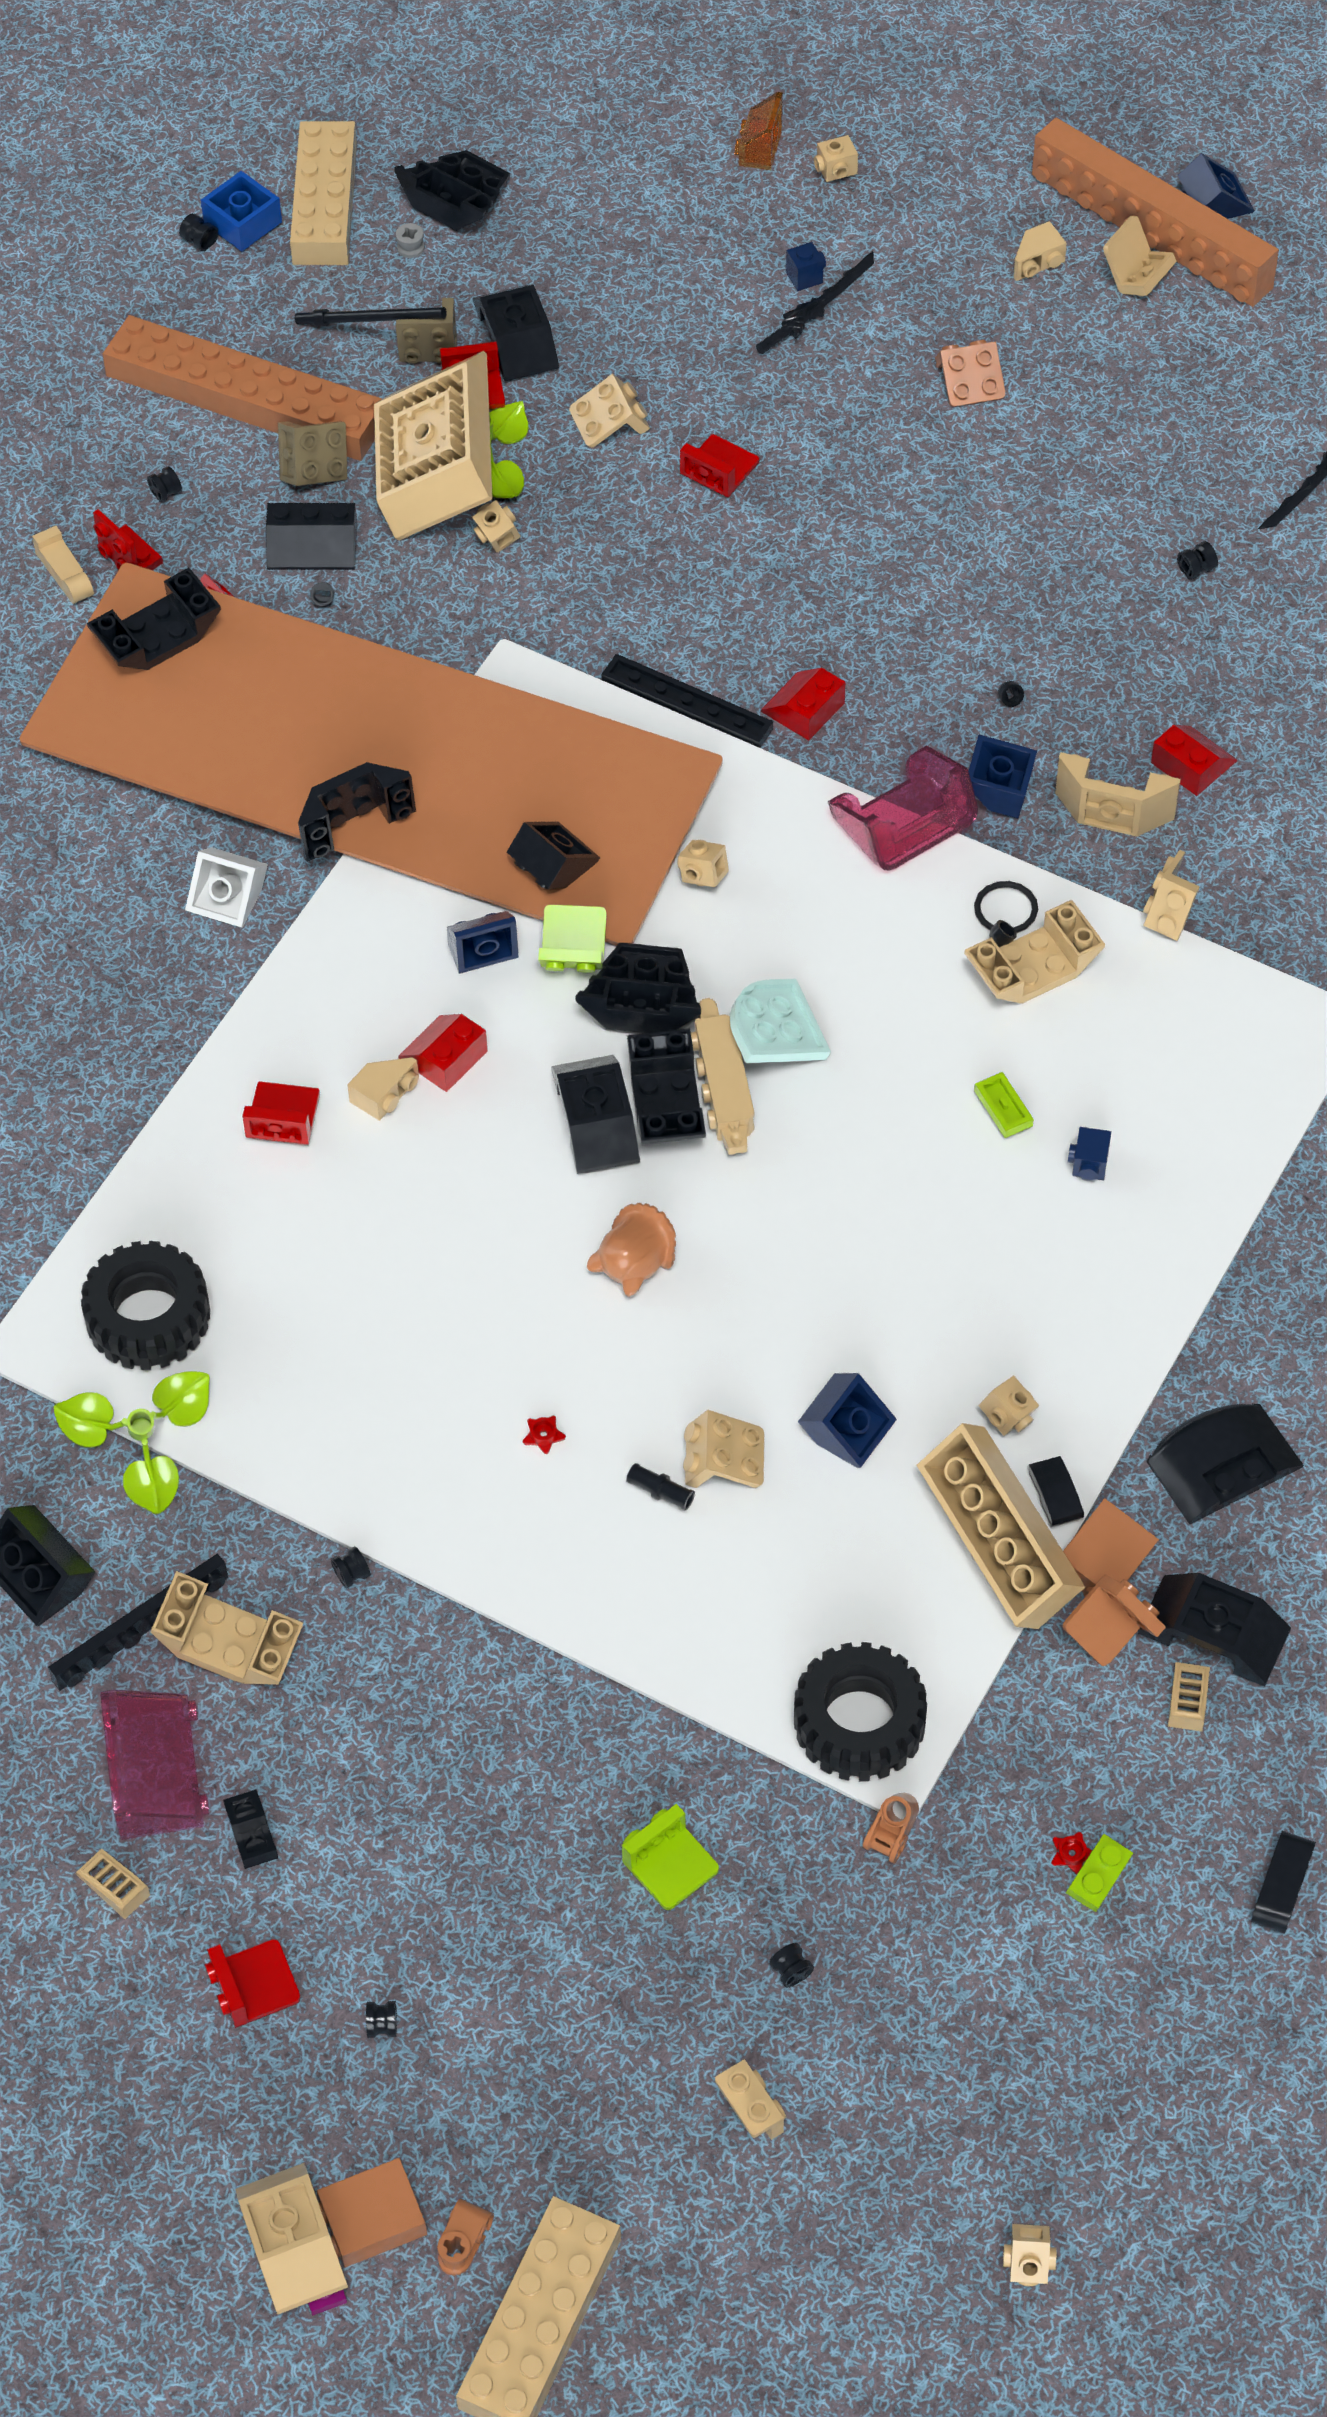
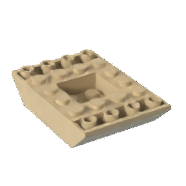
M482 351L391 393L374 404L376 501L395 539L402 540L492 500L487 353Z

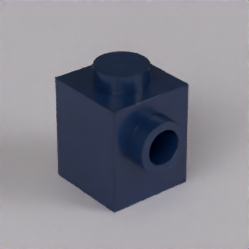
M813 242L786 250V273L797 292L823 283V269L826 267V260L824 254L821 251L818 252Z
M1079 1127L1077 1144L1070 1143L1068 1163H1074L1072 1176L1081 1177L1085 1180L1096 1179L1104 1181L1112 1131Z

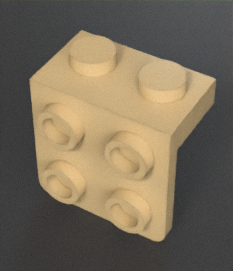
M1130 216L1103 248L1117 288L1122 294L1147 296L1177 262L1173 252L1150 250L1137 216Z
M613 373L575 401L569 408L585 444L591 448L597 446L626 423L639 434H643L650 429L645 419L648 414L644 407L635 399L638 396L636 390L629 382L623 383Z
M1179 850L1175 857H1168L1163 870L1159 871L1152 887L1155 889L1153 896L1150 895L1143 910L1144 913L1148 914L1143 926L1178 941L1200 888V886L1177 876L1186 853L1182 850Z
M711 1410L705 1411L687 1425L684 1433L686 1441V1457L683 1463L685 1485L697 1488L713 1475L754 1488L763 1484L764 1430L760 1426Z

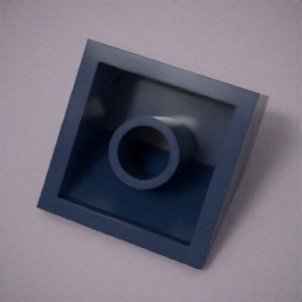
M1203 153L1178 174L1183 185L1181 187L1183 193L1227 219L1250 214L1255 211L1236 174Z
M979 734L965 785L989 811L1018 819L1038 750Z
M508 911L490 913L481 918L460 921L454 925L447 926L448 946L459 974L519 958L516 920Z
M834 1373L798 1420V1423L818 1446L854 1467L861 1468L897 1419L859 1373Z

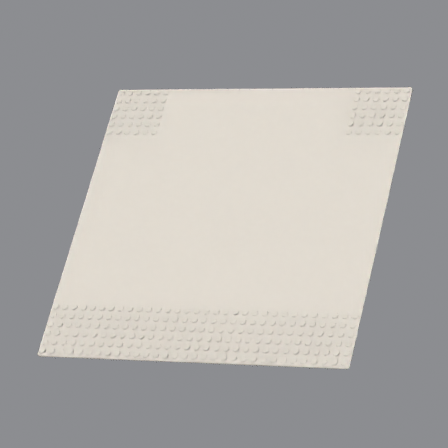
M502 639L475 673L476 676L722 756L723 764L633 944L681 948L689 969L691 984L695 988L697 1003H700L705 998L713 999L717 1003L719 1015L726 1014L730 1016L735 1000L744 988L754 982L769 979H797L831 1051L827 1059L746 1063L742 1056L754 1108V1131L750 1136H747V1152L728 1155L723 1140H717L715 1129H709L707 1111L711 1110L709 1103L703 1102L701 1084H705L704 1076L698 1077L695 1058H699V1053L694 1051V1071L699 1104L703 1111L706 1138L642 1145L638 1134L627 1035L642 1033L606 1029L575 1001L576 994L580 990L584 991L589 985L591 976L597 975L601 969H596L594 973L578 972L577 968H564V971H548L545 967H541L538 961L539 948H542L543 938L542 920L343 854L0 1323V1376L56 1404L85 1392L101 1394L108 1399L113 1407V1419L109 1424H114L123 1418H128L129 1414L136 1409H146L150 1413L152 1411L156 1413L161 1412L162 1410L154 1405L152 1394L157 1384L166 1377L188 1371L207 1373L210 1377L209 1403L203 1418L196 1424L185 1427L172 1424L167 1415L161 1419H154V1432L147 1439L149 1450L161 1456H167L173 1462L348 1549L356 1546L364 1557L879 1812L882 1803L887 1798L905 1792L911 1794L917 1800L919 1814L1024 1628L1014 1625L916 1465L962 1423L985 1427L1062 1551H1064L1083 1526L1327 1096V991L1185 930L1182 931L1180 938L1176 941L1143 926L1148 915L1144 912L514 642ZM691 840H704L710 843L725 845L729 871L716 887L697 886L696 884L682 882L681 870L677 864L678 856ZM998 881H1012L1022 884L1031 890L1037 899L1038 913L1035 921L1027 929L1016 933L1017 937L1014 940L1044 927L1046 911L1069 900H1073L1105 943V948L1077 978L1023 1004L997 999L964 954L965 949L989 939L990 930L983 926L976 917L974 903L978 893L985 886ZM1010 887L989 891L981 902V913L993 925L998 920H1003L1012 927L1023 924L1030 917L1032 911L1031 902L1028 897L1021 891ZM508 911L516 920L519 958L459 974L448 946L447 926L454 925L460 921L481 918L490 913ZM605 942L604 961L617 945ZM463 1014L486 1030L488 1052L447 1092L419 1074V1080L415 1088L407 1091L399 1099L397 1107L391 1113L387 1112L380 1121L349 1102L347 1084L367 1063L399 1059L398 1056L439 1015ZM698 1016L677 1030L690 1028L691 1032H695V1019H698ZM614 1055L620 1063L633 1114L640 1162L577 1174L570 1146V1132L561 1096L557 1094L551 1066ZM1001 1072L1005 1074L1034 1119L1032 1127L1007 1138H1004L974 1091L975 1083ZM259 1081L312 1087L320 1090L309 1145L246 1137L242 1115L245 1106H252L256 1086ZM1079 1127L1112 1131L1104 1181L1096 1179L1085 1180L1081 1177L1072 1176L1074 1163H1068L1070 1143L1077 1144ZM642 1203L644 1205L647 1203L650 1206H655L659 1212L663 1211L666 1218L673 1225L676 1233L675 1261H673L674 1264L670 1269H664L660 1266L653 1276L643 1280L639 1291L628 1297L624 1293L623 1284L614 1281L604 1272L589 1271L587 1269V1262L590 1256L600 1248L604 1236L612 1230L614 1219L619 1215L621 1209H624L629 1204ZM141 1241V1244H149V1241H159L163 1247H166L167 1244L178 1247L179 1254L181 1252L189 1254L193 1258V1263L198 1264L203 1273L210 1305V1319L207 1321L208 1329L203 1337L199 1336L200 1344L195 1350L188 1349L186 1351L187 1356L182 1360L177 1361L173 1359L169 1361V1366L163 1368L160 1365L151 1366V1370H141V1367L134 1365L133 1369L122 1367L120 1360L117 1363H113L106 1359L105 1352H98L93 1345L92 1339L89 1338L81 1307L82 1285L85 1281H88L86 1275L91 1267H98V1260L105 1254L108 1256L112 1255L113 1249L121 1245L123 1248L132 1246L131 1242ZM158 1290L140 1291L126 1298L117 1309V1313L131 1320H150L165 1313L172 1306L175 1298ZM834 1373H859L897 1419L861 1468L854 1467L818 1446L798 1423V1420ZM1014 1375L1023 1387L1031 1393L1039 1407L1030 1415L1034 1420L1019 1433L1016 1429H1013L1003 1436L997 1427L992 1425L989 1418L978 1405L992 1390ZM711 1410L760 1426L764 1430L763 1484L754 1488L713 1475L697 1488L685 1485L683 1463L686 1457L684 1433L687 1425L705 1411ZM556 1416L557 1429L566 1435L564 1441L553 1443L548 1454H544L536 1445H524L523 1439L530 1432L527 1422L529 1418L536 1420L541 1417L549 1418ZM126 1426L110 1430L142 1446L141 1441L135 1440L129 1435ZM546 1432L541 1433V1436L547 1435ZM1061 1456L1079 1496L1084 1517L1052 1526L1041 1505L1040 1493L1029 1474V1464ZM638 1463L640 1466L659 1475L662 1473L670 1476L671 1481L695 1491V1497L691 1506L687 1510H683L681 1507L662 1498L656 1500L651 1497L650 1492L626 1482L630 1468L633 1464ZM850 1642L852 1647H860L861 1642L872 1643L871 1648L880 1649V1646L883 1645L891 1649L892 1656L896 1657L897 1654H901L908 1660L907 1668L915 1667L920 1675V1683L925 1686L927 1714L923 1741L919 1742V1750L913 1758L907 1757L906 1766L899 1771L891 1768L890 1775L885 1778L879 1779L877 1775L870 1776V1781L859 1782L858 1776H850L849 1781L840 1779L839 1773L836 1771H832L831 1774L822 1771L819 1760L816 1763H812L806 1756V1748H801L798 1743L797 1730L794 1729L795 1690L798 1689V1680L803 1672H807L808 1664L814 1658H818L821 1661L822 1652L829 1648H834L835 1651L841 1650V1644ZM861 1691L841 1695L827 1708L828 1714L838 1725L856 1732L878 1729L885 1725L893 1716L892 1709L882 1698L872 1693ZM895 1801L893 1812L898 1818L904 1819L907 1813L906 1807L903 1803Z

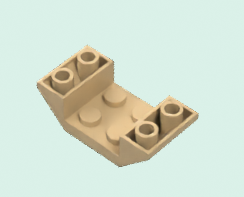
M1060 752L1055 793L1077 823L1138 837L1174 820L1180 779L1150 772L1145 791L1137 790L1133 787L1106 783L1102 780L1088 779L1089 758Z
M1069 900L1045 912L1044 927L1001 947H998L991 937L965 949L964 954L997 999L1023 1004L1077 978L1105 948V943L1073 900Z
M176 1571L151 1633L177 1658L223 1677L244 1684L279 1685L303 1622L273 1610L268 1620L205 1595L207 1583Z
M305 2163L235 2189L277 2314L348 2288Z

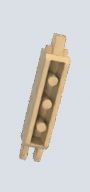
M705 998L700 1001L701 1014L698 1015V1019H695V1032H691L693 1051H698L699 1058H695L698 1077L704 1076L705 1084H701L703 1102L709 1103L711 1110L707 1111L709 1129H715L717 1140H723L728 1155L747 1152V1136H750L754 1131V1108L741 1051L731 1030L730 1016L726 1014L719 1015L717 1003L713 999Z

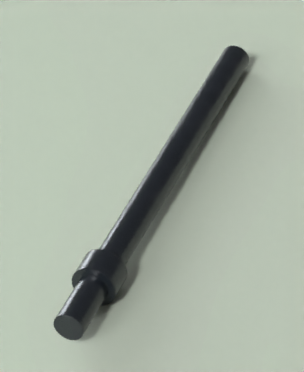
M445 307L329 312L328 309H315L313 312L296 313L294 319L296 324L328 326L330 323L396 321L398 319H445L447 311Z

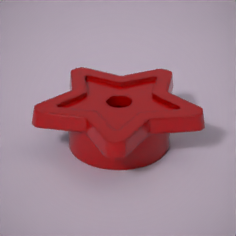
M556 1416L549 1418L541 1417L536 1420L529 1418L527 1422L530 1432L523 1439L524 1445H536L544 1454H548L552 1444L564 1441L566 1435L557 1429ZM546 1432L547 1435L541 1436V1433Z
M1081 1832L1065 1838H1053V1843L1058 1852L1052 1860V1865H1067L1076 1875L1078 1874L1083 1862L1087 1860L1092 1852L1083 1841V1834ZM1074 1850L1075 1855L1071 1856L1069 1851Z

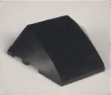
M467 150L439 156L437 162L427 163L422 160L416 162V167L405 169L403 165H400L394 169L412 207L456 231L482 219L510 178L509 172Z
M620 942L603 962L600 972L597 975H592L589 979V985L585 990H580L575 996V1001L603 1027L612 1030L641 1033L677 1030L701 1014L700 1003H697L695 988L691 984L689 969L681 948Z

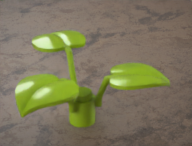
M523 401L507 404L505 407L489 412L492 497H517L524 488V476L519 466L510 460H503L495 464L491 447V440L496 438L501 443L513 444L520 442L526 437L528 433V420Z
M188 1371L173 1374L161 1380L152 1394L154 1405L162 1410L158 1413L154 1411L150 1413L146 1409H136L129 1414L128 1418H123L117 1423L109 1424L114 1414L111 1403L101 1394L85 1392L55 1404V1418L65 1436L73 1443L85 1448L102 1445L106 1440L107 1430H116L126 1426L129 1435L133 1439L141 1441L145 1461H135L127 1467L123 1475V1488L127 1496L135 1504L153 1514H161L171 1504L176 1495L179 1474L175 1463L169 1457L162 1455L151 1460L147 1439L154 1432V1419H161L167 1415L172 1424L181 1427L191 1426L199 1422L205 1415L209 1403L210 1377L204 1372Z

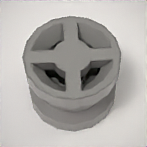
M407 223L401 225L396 230L397 251L401 256L414 258L423 253L425 248L423 242L424 232L419 225Z

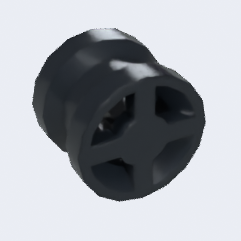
M170 466L163 468L158 475L151 474L147 477L149 488L159 502L167 500L170 494L182 492L181 482Z
M356 1546L350 1548L343 1557L335 1556L331 1559L334 1572L346 1589L351 1587L355 1580L359 1578L366 1579L371 1576L369 1567Z
M792 1943L783 1947L769 1961L772 1969L779 1971L782 1975L781 1982L786 1988L793 1987L805 1980L814 1971L811 1961L804 1959L802 1956L803 1950L798 1943Z
M388 2001L385 2005H377L375 2002L366 2003L367 2038H375L378 2034L397 2037L396 2001Z

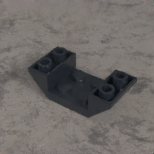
M523 285L473 297V303L480 321L486 320L494 342H497L499 369L504 381L559 369L550 323L534 285Z
M189 567L166 579L164 585L167 596L123 620L112 609L87 623L90 631L118 666L149 670L198 643L220 612L221 606Z
M366 762L312 787L298 821L306 862L315 858H321L334 850L331 828L339 827L356 816L367 814L372 809L378 807L390 824L394 821L405 819L410 814L416 812L412 777L409 771Z
M690 1028L627 1035L631 1084L641 1144L706 1138L703 1111L699 1104L695 1078L694 1051Z
M608 1055L551 1066L557 1094L561 1096L570 1132V1146L577 1174L640 1162L633 1114L620 1063L616 1057Z
M1187 1573L1164 1575L1151 1602V1605L1160 1613L1157 1618L1166 1628L1158 1637L1142 1628L1138 1630V1634L1166 1646H1170L1174 1636H1177L1236 1661L1233 1674L1265 1687L1289 1636L1291 1627L1262 1598L1204 1574Z

